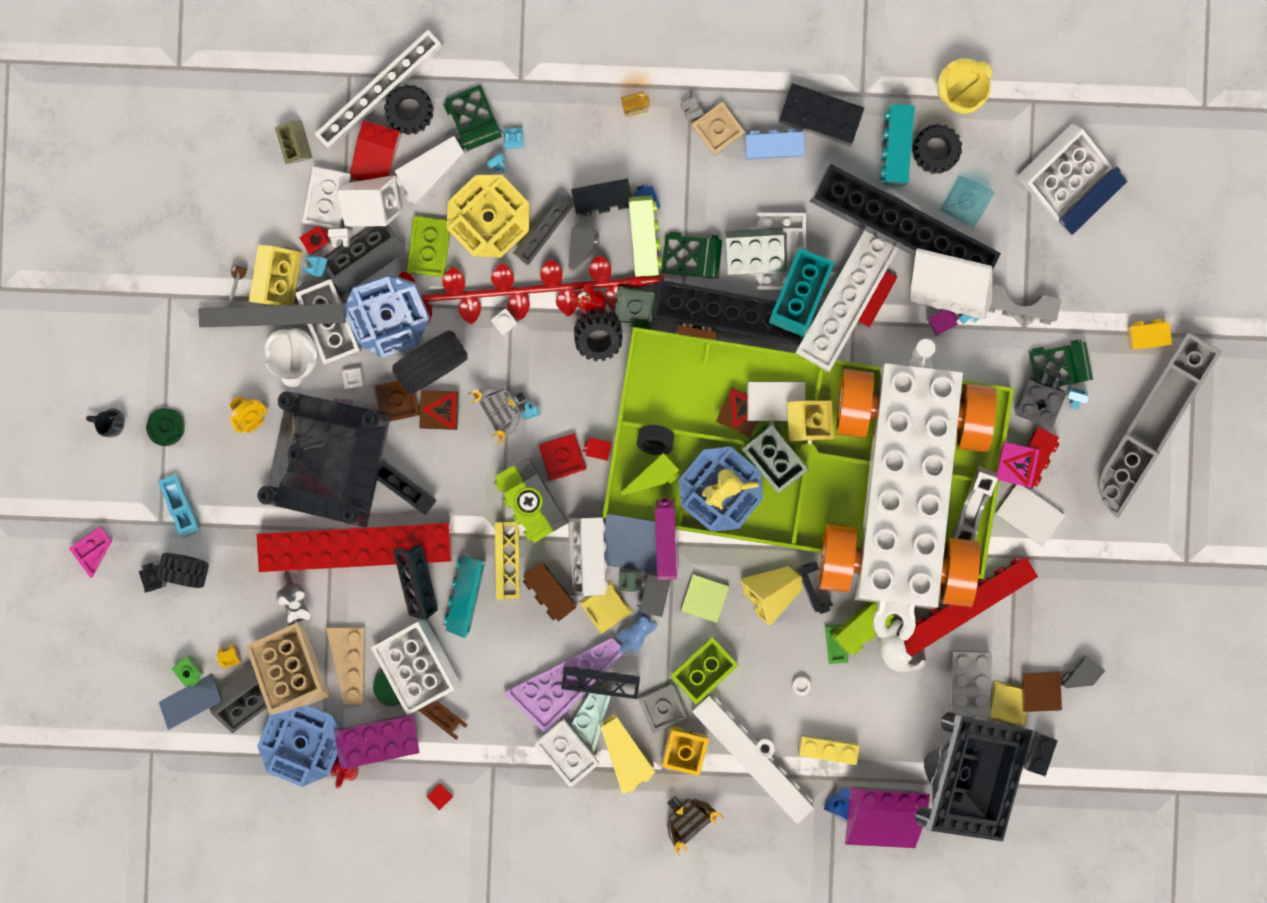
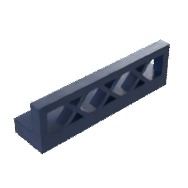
M1118 167L1113 168L1059 221L1071 236L1128 182L1119 173L1121 170Z

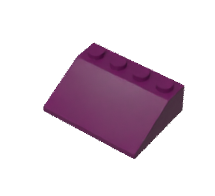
M851 786L845 844L916 848L923 827L916 823L915 815L921 807L929 808L930 794L917 790Z

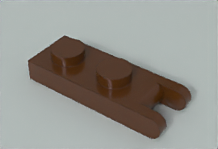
M437 700L418 709L421 714L455 740L458 739V736L453 731L459 724L464 728L468 726V724Z

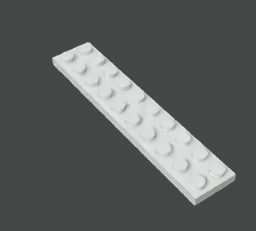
M889 188L886 190V193L918 210L921 209L919 205ZM865 230L863 231L810 325L806 336L796 350V354L827 372L831 370L899 248Z

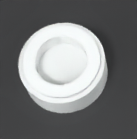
M798 676L792 682V689L797 695L804 696L810 692L811 682L807 677Z

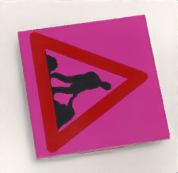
M1004 442L997 470L998 480L1031 488L1039 450Z

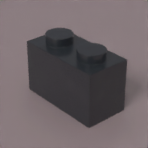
M1036 732L1024 768L1027 771L1046 777L1058 740Z

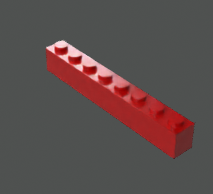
M1018 556L1010 561L1011 565L1004 568L1002 566L993 572L995 575L989 579L986 576L984 579L979 580L972 607L946 604L941 609L938 607L929 612L930 616L925 619L920 617L915 620L916 626L913 634L908 640L903 641L906 652L912 657L1038 578L1027 557L1020 558Z

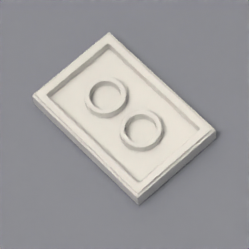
M313 166L302 223L330 229H341L343 219L341 217L342 210L337 197V190L346 183H350V173Z
M747 382V421H788L787 403L805 401V382Z
M1017 484L995 513L1042 547L1065 517L1064 514L1033 492Z
M564 719L534 743L570 788L600 764Z

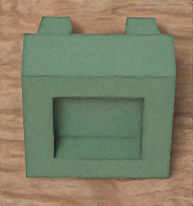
M619 571V591L635 592L640 590L641 586L635 585L636 578H641V574Z

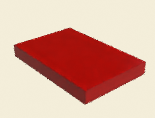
M887 271L885 272L860 316L859 323L868 328L871 327L898 277Z

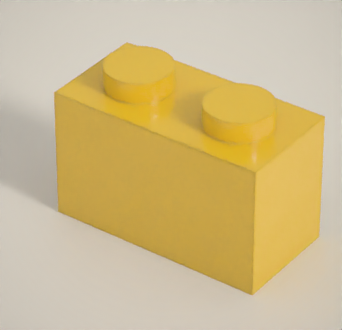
M1163 319L1152 320V324L1145 325L1144 321L1133 322V326L1128 327L1130 350L1172 345L1170 323L1164 322Z

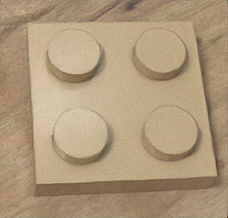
M723 102L692 124V127L714 156L745 134Z

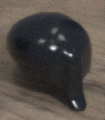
M111 408L100 412L97 416L88 415L86 417L88 422L94 423L97 433L103 437H117L124 429L125 416L119 409Z

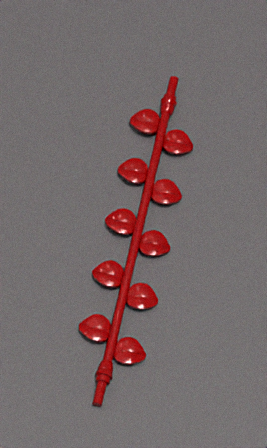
M597 256L591 262L588 269L594 281L560 284L563 278L562 269L556 261L548 260L540 270V278L546 285L512 287L514 274L507 265L500 263L491 275V281L497 289L463 291L465 288L464 275L457 268L451 267L442 280L443 287L448 293L421 295L430 316L428 324L433 314L432 307L428 302L463 299L459 304L458 312L466 322L473 324L481 313V304L476 298L512 295L508 299L507 309L517 320H522L530 307L529 298L525 294L557 291L560 292L555 300L556 305L568 317L575 312L578 306L577 302L570 297V293L575 292L573 290H581L586 283H590L593 289L609 287L604 295L605 302L614 311L618 286L641 288L646 286V284L659 283L660 280H664V275L635 277L633 275L624 279L608 280L612 272L610 263L603 256ZM402 271L398 275L399 278L416 283L413 276L408 272Z

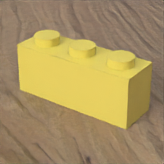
M801 735L798 754L803 757L857 765L860 746L858 743Z

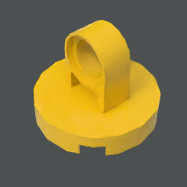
M236 397L230 403V408L233 411L230 423L232 428L239 434L245 431L251 433L263 424L264 413L267 415V409L258 399L246 400L243 397Z

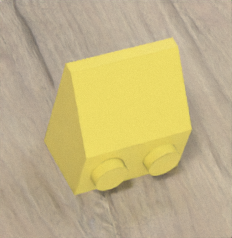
M796 401L787 403L789 441L834 439L832 401Z

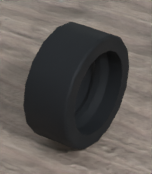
M646 425L639 429L637 446L641 451L648 454L662 455L664 453L666 455L673 449L675 436L670 429L664 426Z

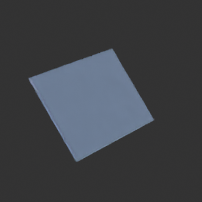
M210 674L193 687L190 685L160 701L159 705L167 729L170 730L222 701L213 675Z

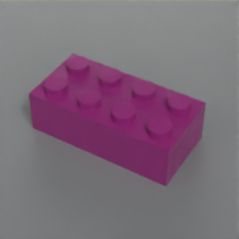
M403 715L334 730L340 768L343 769L420 753L413 715Z

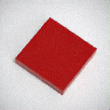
M575 433L538 445L550 481L586 470Z

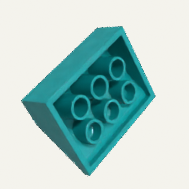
M462 555V559L458 558L456 569L459 570L458 577H454L452 588L455 590L454 595H450L447 607L451 608L449 615L446 614L443 625L446 626L445 631L462 638H466L469 635L485 567V559Z

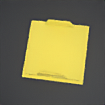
M611 581L607 583L605 595L588 596L580 602L601 634L632 613V610Z
M994 681L990 700V719L1025 726L1027 712H1023L1022 686Z

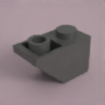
M1087 655L1079 656L1073 664L1075 667L1072 671H1067L1061 680L1063 682L1061 685L1065 688L1093 686L1106 670Z

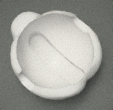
M299 328L280 329L273 332L266 341L265 364L270 372L280 377L284 385L290 388L300 386L304 378L312 373L318 360L317 347L312 337Z
M892 621L886 627L887 635L884 638H879V648L884 663L890 669L900 673L921 670L926 665L924 651L921 650L911 657L906 652L903 640L897 635V632L902 629L900 627L903 625V621Z

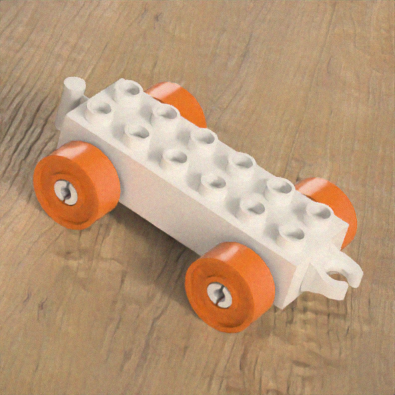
M923 339L918 342L912 352L913 357L908 366L885 363L881 367L878 393H873V372L844 369L840 383L836 415V435L866 438L870 418L875 419L861 548L856 547V527L827 523L820 558L819 589L849 593L853 573H857L855 600L877 602L873 627L879 638H884L887 635L885 621L891 614H897L902 618L903 627L899 632V638L905 641L913 634L916 626L914 607L938 608L939 592L941 604L972 607L977 590L980 567L979 541L948 538L944 551L955 443L957 441V449L979 452L989 451L995 425L997 392L996 387L966 383L961 395L963 372L933 369L930 357L935 353L936 347L934 342L929 339Z

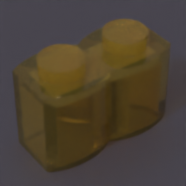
M643 91L620 97L625 118L646 113L651 105L648 94H644Z

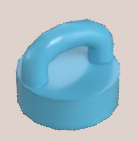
M500 153L488 161L487 166L489 169L494 167L497 172L503 173L505 171L503 161L506 158Z
M525 401V411L521 412L524 420L541 414L539 407H534L531 401Z

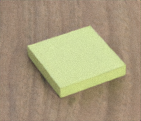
M693 574L681 611L717 623L729 586Z

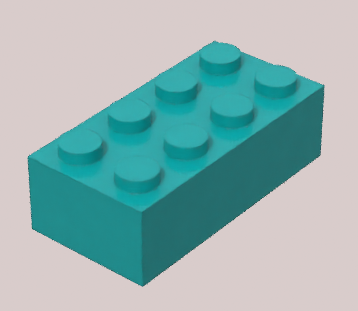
M891 104L884 113V122L887 123V128L883 130L882 141L885 142V147L881 150V161H884V166L880 168L879 180H882V185L905 187L909 183L915 105Z
M799 248L769 323L805 337L835 262Z

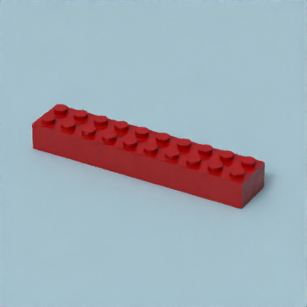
M450 523L256 534L258 572L396 565L393 550L395 548L409 550L415 544L423 546L427 563L452 561ZM401 556V558L406 563L405 556Z

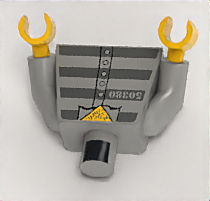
M486 387L469 392L468 395L473 394L475 396V400L470 402H479L496 432L491 438L498 436L500 441L496 444L499 445L507 436L515 431L521 414L518 405L527 401L522 391L511 396L509 391L504 390L502 387Z

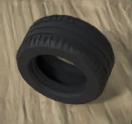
M448 330L434 337L392 365V372L396 375L397 380L400 381L399 383L404 387L403 389L406 393L411 395L448 374L468 359V353L464 350V346L459 338H456L457 336L453 331Z

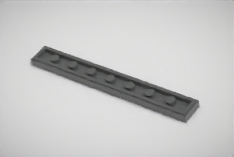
M345 303L198 308L199 328L346 323Z

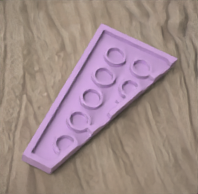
M610 638L504 693L546 733L585 693L561 689L564 666L607 671L624 653H619L621 645L613 638ZM567 676L566 686L574 687L579 683L576 677ZM588 678L583 683L587 688H590L596 680Z

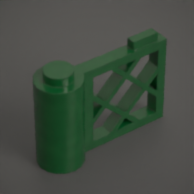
M481 85L445 99L447 103L443 105L447 115H452L461 137L458 139L462 150L466 149L468 152L502 137ZM480 92L481 99L479 104L469 101L471 94ZM456 100L463 101L464 105L461 111L453 109L451 102ZM467 104L477 107L473 116L464 113ZM480 108L488 111L490 116L484 120L476 118ZM462 116L472 119L469 126L461 128L459 122Z
M671 231L669 235H665L662 273L719 278L723 240L719 239L718 235H708V238L681 236V232ZM670 240H678L682 245L674 253L669 248ZM692 241L699 242L698 250L692 255L686 246ZM684 248L690 257L681 263L675 255ZM674 257L680 265L675 270H667V262ZM691 259L697 264L696 272H689L684 267Z
M1082 339L1070 341L1071 345L1044 350V347L1032 349L1033 353H1030L1029 356L1034 379L1038 380L1048 363L1052 361L1060 367L1057 371L1058 373L1063 368L1069 372L1070 377L1069 381L1061 382L1059 380L1057 387L1094 380L1086 342L1082 343ZM1064 350L1066 359L1060 365L1052 357L1056 352ZM1052 353V355H1051L1050 357H1048V356L1045 355V354ZM1043 355L1048 359L1042 369L1035 365L1034 356ZM1065 362H1067V367H1068V369H1066L1065 367H1063V365L1065 364ZM1036 368H1038L1039 370H1041L1038 375H1037V370H1036ZM1050 374L1049 376L1052 378V380L1049 384L1052 385L1051 383L1053 382L1054 376Z

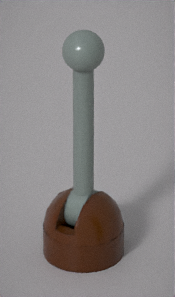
M232 265L231 276L235 280L229 303L226 307H233L232 303L238 280L243 279L247 272V269L244 267Z

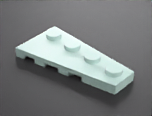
M589 693L570 727L594 755L601 731L600 723L604 721L611 696Z

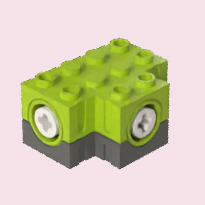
M530 457L523 459L495 476L496 481L494 483L499 492L502 490L504 492V503L508 509L512 507L515 512L512 516L518 525L522 524L526 530L523 533L528 541L532 540L535 543L568 524L567 519Z

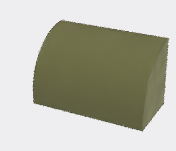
M290 121L275 127L285 164L298 163L313 158L302 121Z

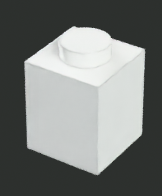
M506 308L491 319L502 336H505L518 325Z

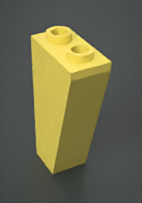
M616 713L602 721L600 727L620 789L625 794L626 792L634 791L642 781H649L653 777L655 770Z

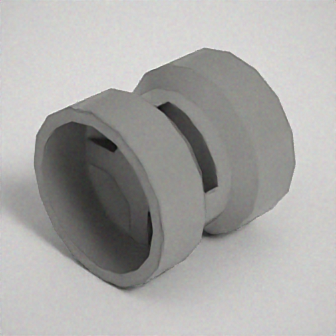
M698 97L688 99L680 104L682 110L686 113L685 118L687 122L705 115L703 109L699 107Z

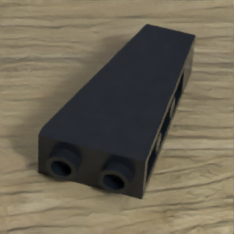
M382 457L377 480L422 514L426 515L437 501L435 497Z

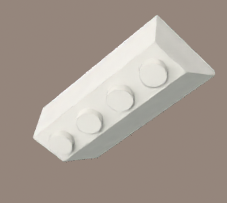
M599 517L568 518L571 595H605V590H607V580L605 579L607 563L604 560L606 542L603 538L605 522L603 518Z

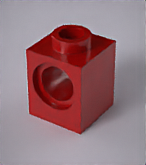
M320 226L299 237L310 255L331 244L328 240L330 238L328 231ZM316 234H319L321 236V242L317 245H314L312 243V237Z
M589 437V441L585 440L583 452H586L585 456L608 461L612 442Z

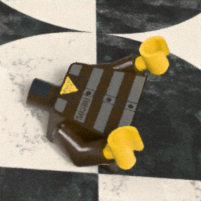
M673 796L667 801L668 806L673 810L668 815V836L675 847V852L679 856H681L679 853L681 848L688 852V848L684 844L710 822L719 825L716 822L718 816L724 819L722 814L716 812L708 802L702 800H690L688 798L681 803L676 796Z

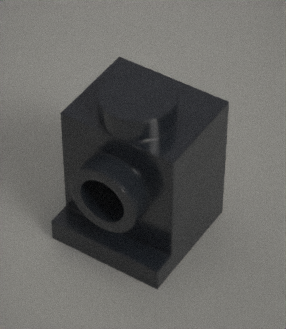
M153 563L142 566L143 570L138 571L145 593L166 587L165 581L157 577L159 565L154 566ZM148 574L153 575L154 578L152 581L148 580Z

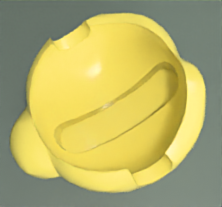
M960 58L949 63L941 71L938 78L937 92L940 99L955 113L970 114L975 112L989 98L991 92L990 79L993 76V69L986 61H975L970 58Z

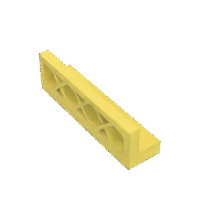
M495 522L496 600L520 599L519 525L516 522ZM504 526H515V534L510 540L504 535ZM514 537H515V544L511 542ZM509 543L515 548V554L511 558L504 554V548ZM509 562L515 567V573L511 577L504 572V567ZM515 575H516V583L512 580V578H513ZM504 576L508 579V581L505 584ZM509 581L516 586L515 595H505V586Z

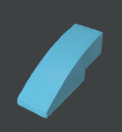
M177 474L158 481L179 535L184 538L201 531Z

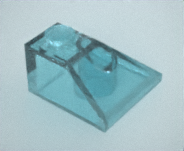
M958 176L940 210L975 227L995 191L978 182Z

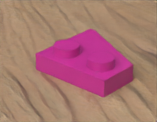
M100 526L72 545L69 550L89 577L92 578L112 540L102 526Z

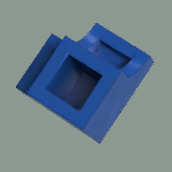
M842 786L838 794L831 793L823 810L847 822L851 789Z

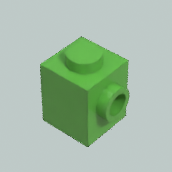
M190 656L172 668V671L185 687L188 685L193 687L201 681L200 676L203 675V672Z

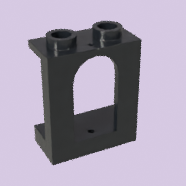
M812 561L797 567L813 611L820 614L830 611V607L834 606L833 603L828 601L821 605L819 604L808 576L809 573L820 570L817 562Z

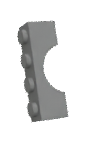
M992 284V303L988 312L1002 311L1004 316L1013 317L1016 314L1021 315L1023 320L1032 321L1035 318L1040 319L1042 324L1051 325V322H1057L1062 299L1042 295L1031 306H1019L1009 299L1005 287Z
M980 466L977 467L952 532V538L974 541L982 511L988 498L992 495L998 480L997 472Z

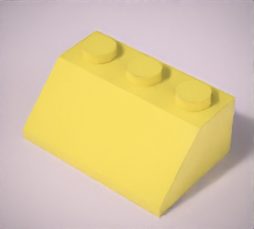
M258 245L249 302L270 306L294 305L302 252L274 246Z

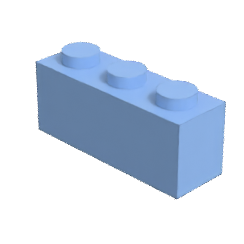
M799 129L787 130L788 133H780V130H769L768 134H761V131H750L749 135L745 136L746 160L804 157V132H799Z

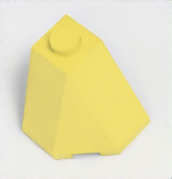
M789 566L741 579L747 599H751L756 614L768 626L774 623L803 590L802 577L798 571L792 570Z

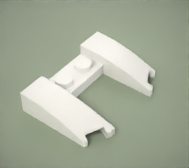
M806 213L757 214L761 218L757 226H751L750 229L783 228V233H787V270L785 272L751 273L750 275H755L760 284L757 287L758 290H782L798 249L806 250Z

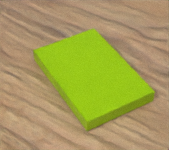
M413 216L406 272L444 277L451 233L447 229L446 219Z

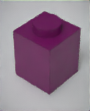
M943 310L927 319L935 336L958 325L957 320H959L957 314L949 310Z

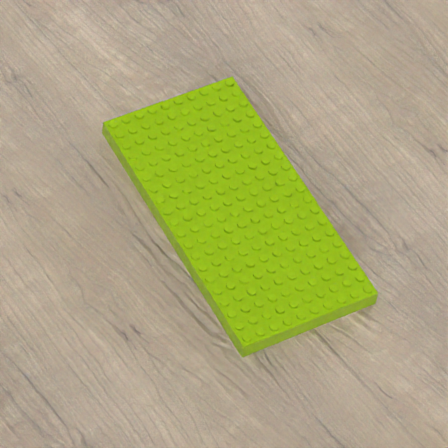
M633 327L602 518H607L608 513L655 521L656 500L669 498L670 500H675L677 530L821 553L825 526L828 523L856 527V547L861 548L875 419L870 418L866 438L836 435L837 405L844 369L873 372V393H878L881 367L836 360L831 370L827 372L796 353ZM962 380L961 395L966 383L996 387V416L993 437L988 452L957 449V441L955 443L944 551L948 538H952V532L977 467L980 466L995 472L998 470L1003 443L1006 442L1014 388ZM747 382H805V401H832L834 439L789 441L807 462L809 470L780 493L776 492L761 473L763 500L739 529L710 531L681 507L679 479L703 450L732 447L754 465L742 450V444L750 437L716 422L732 387L747 393ZM758 421L751 437L771 421ZM773 421L789 440L788 421ZM646 425H660L670 429L674 433L675 438L673 449L666 456L679 469L677 474L679 478L672 485L667 483L663 487L623 498L621 492L661 456L645 453L638 448L637 438L639 429ZM997 480L993 493L984 506L978 531L974 541H979L978 577L980 579H984L999 480Z

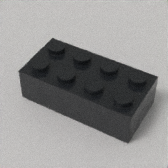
M791 83L778 122L851 147L865 107Z

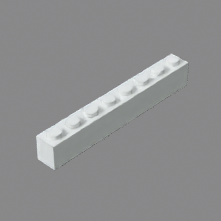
M427 30L315 133L318 139L329 150L334 148L383 103L386 97L390 96L392 90H396V87L401 86L442 48L441 43Z

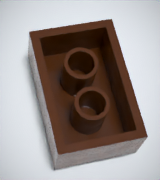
M543 561L523 575L524 580L522 582L528 590H534L536 593L535 599L540 605L545 604L548 608L546 613L553 621L556 619L559 622L577 608L578 605Z

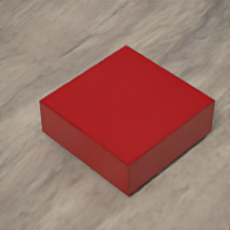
M440 783L426 797L440 811L454 796Z

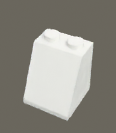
M395 176L346 183L337 190V197L342 210L341 217L344 220L345 226H387L402 212Z

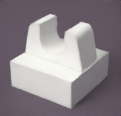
M347 228L328 229V236L331 238L332 246L338 248V242L343 240V246L348 247L350 238H352V230Z

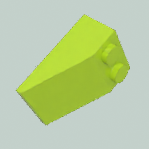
M663 453L621 492V495L625 498L663 487L667 483L672 485L679 478L677 475L679 469Z

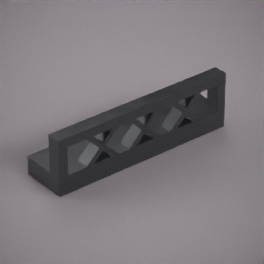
M415 544L409 550L395 548L393 554L408 614L412 617L427 620L438 611L423 546ZM401 556H405L406 563L401 558ZM405 571L410 576V579L406 576ZM413 604L418 608V611L414 610Z
M564 666L561 689L637 699L640 676ZM567 676L576 677L579 683L574 687L566 686ZM588 678L595 679L599 685L589 689L583 682ZM606 681L615 682L618 687L611 692L607 691L602 684ZM626 683L634 684V694L625 693L621 687Z

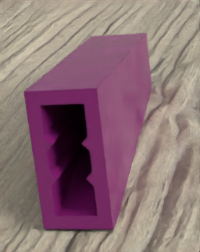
M662 498L656 500L657 577L658 580H676L679 569L675 500Z

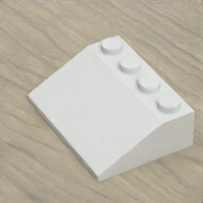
M1071 124L1017 178L1034 198L1059 222L1113 167L1085 131Z
M917 248L911 285V301L937 309L949 310L957 314L969 315L973 318L985 319L992 303V266Z
M427 620L418 621L371 647L407 715L462 686Z

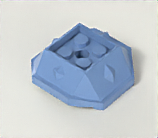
M391 274L354 286L345 305L346 318L358 345L374 352L381 358L418 346L430 319L416 283ZM383 310H389L392 315H385Z
M732 447L703 450L679 479L681 507L710 531L739 529L763 500L761 472ZM724 469L733 470L734 474L743 483L755 482L759 484L756 488L741 490L738 494L724 499L722 510L706 504L705 500L707 497L702 495L705 488L718 483V474Z
M310 705L270 715L257 746L266 772L301 787L329 776L338 755L334 730L339 729L333 715ZM301 737L305 739V747H299L297 745V738Z

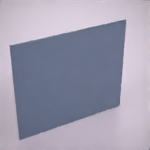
M607 513L603 537L606 542L604 560H606L607 566L657 574L655 521Z

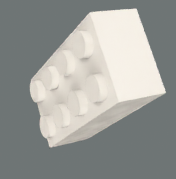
M332 279L295 293L300 305L343 303ZM347 318L346 323L308 324L323 365L327 366L362 352Z

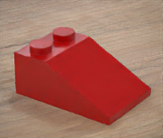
M362 121L350 169V179L364 181L390 176L402 133L398 130Z

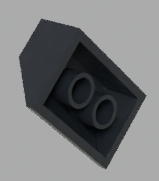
M628 178L571 189L576 215H580L581 218L592 216L591 212L599 211V214L611 212L610 209L617 207L618 210L629 209L631 192Z

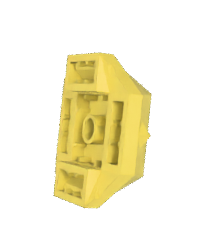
M475 175L448 201L447 229L473 257L502 258L529 232V202L503 175ZM492 212L494 219L491 222L484 221L485 213Z

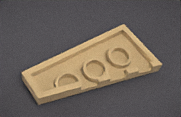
M326 627L343 704L363 705L365 628Z

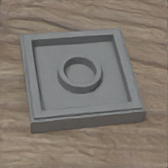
M674 683L638 697L653 733L688 719Z

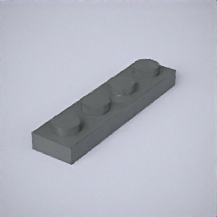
M558 193L513 254L524 264L529 265L574 204L563 194Z

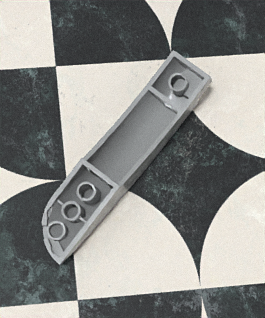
M1191 332L1187 333L1102 472L1100 479L1102 500L1107 509L1117 518L1124 511L1222 353L1220 349Z

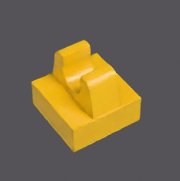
M229 644V650L225 652L222 647L218 648L216 657L222 669L241 664L240 657L232 644Z

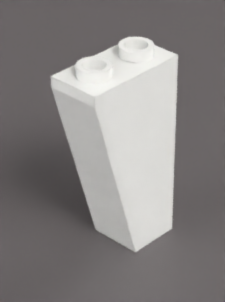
M454 136L395 170L397 175L395 176L396 182L399 187L403 186L406 193H404V196L409 204L413 202L415 206L418 205L465 155Z

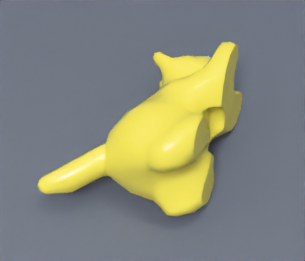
M724 469L718 474V483L705 488L702 495L707 497L705 500L706 504L722 510L724 499L738 494L741 490L756 488L759 484L755 482L743 483L734 474L733 470Z

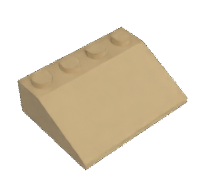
M298 622L246 645L269 715L310 705L329 696L307 631Z

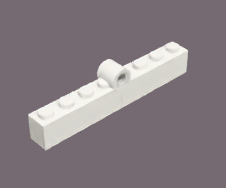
M708 694L692 709V712L797 824L801 822L814 809L812 805L814 801L807 794L803 796L798 791L800 786L794 780L790 782L785 777L787 772L781 766L777 768L772 763L774 761L772 755L775 751L773 742L765 737L758 740L754 737L750 739L746 735L748 731L741 723L737 725L733 721L735 717L728 709L724 711L720 707L722 703L715 696L711 698ZM767 744L769 746L768 751H761V746Z

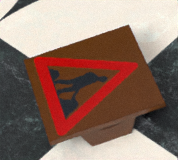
M732 387L716 422L751 437L758 421H747V393Z
M421 390L419 429L458 430L459 392Z

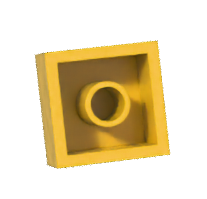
M670 725L661 759L662 767L700 776L709 742L708 735Z

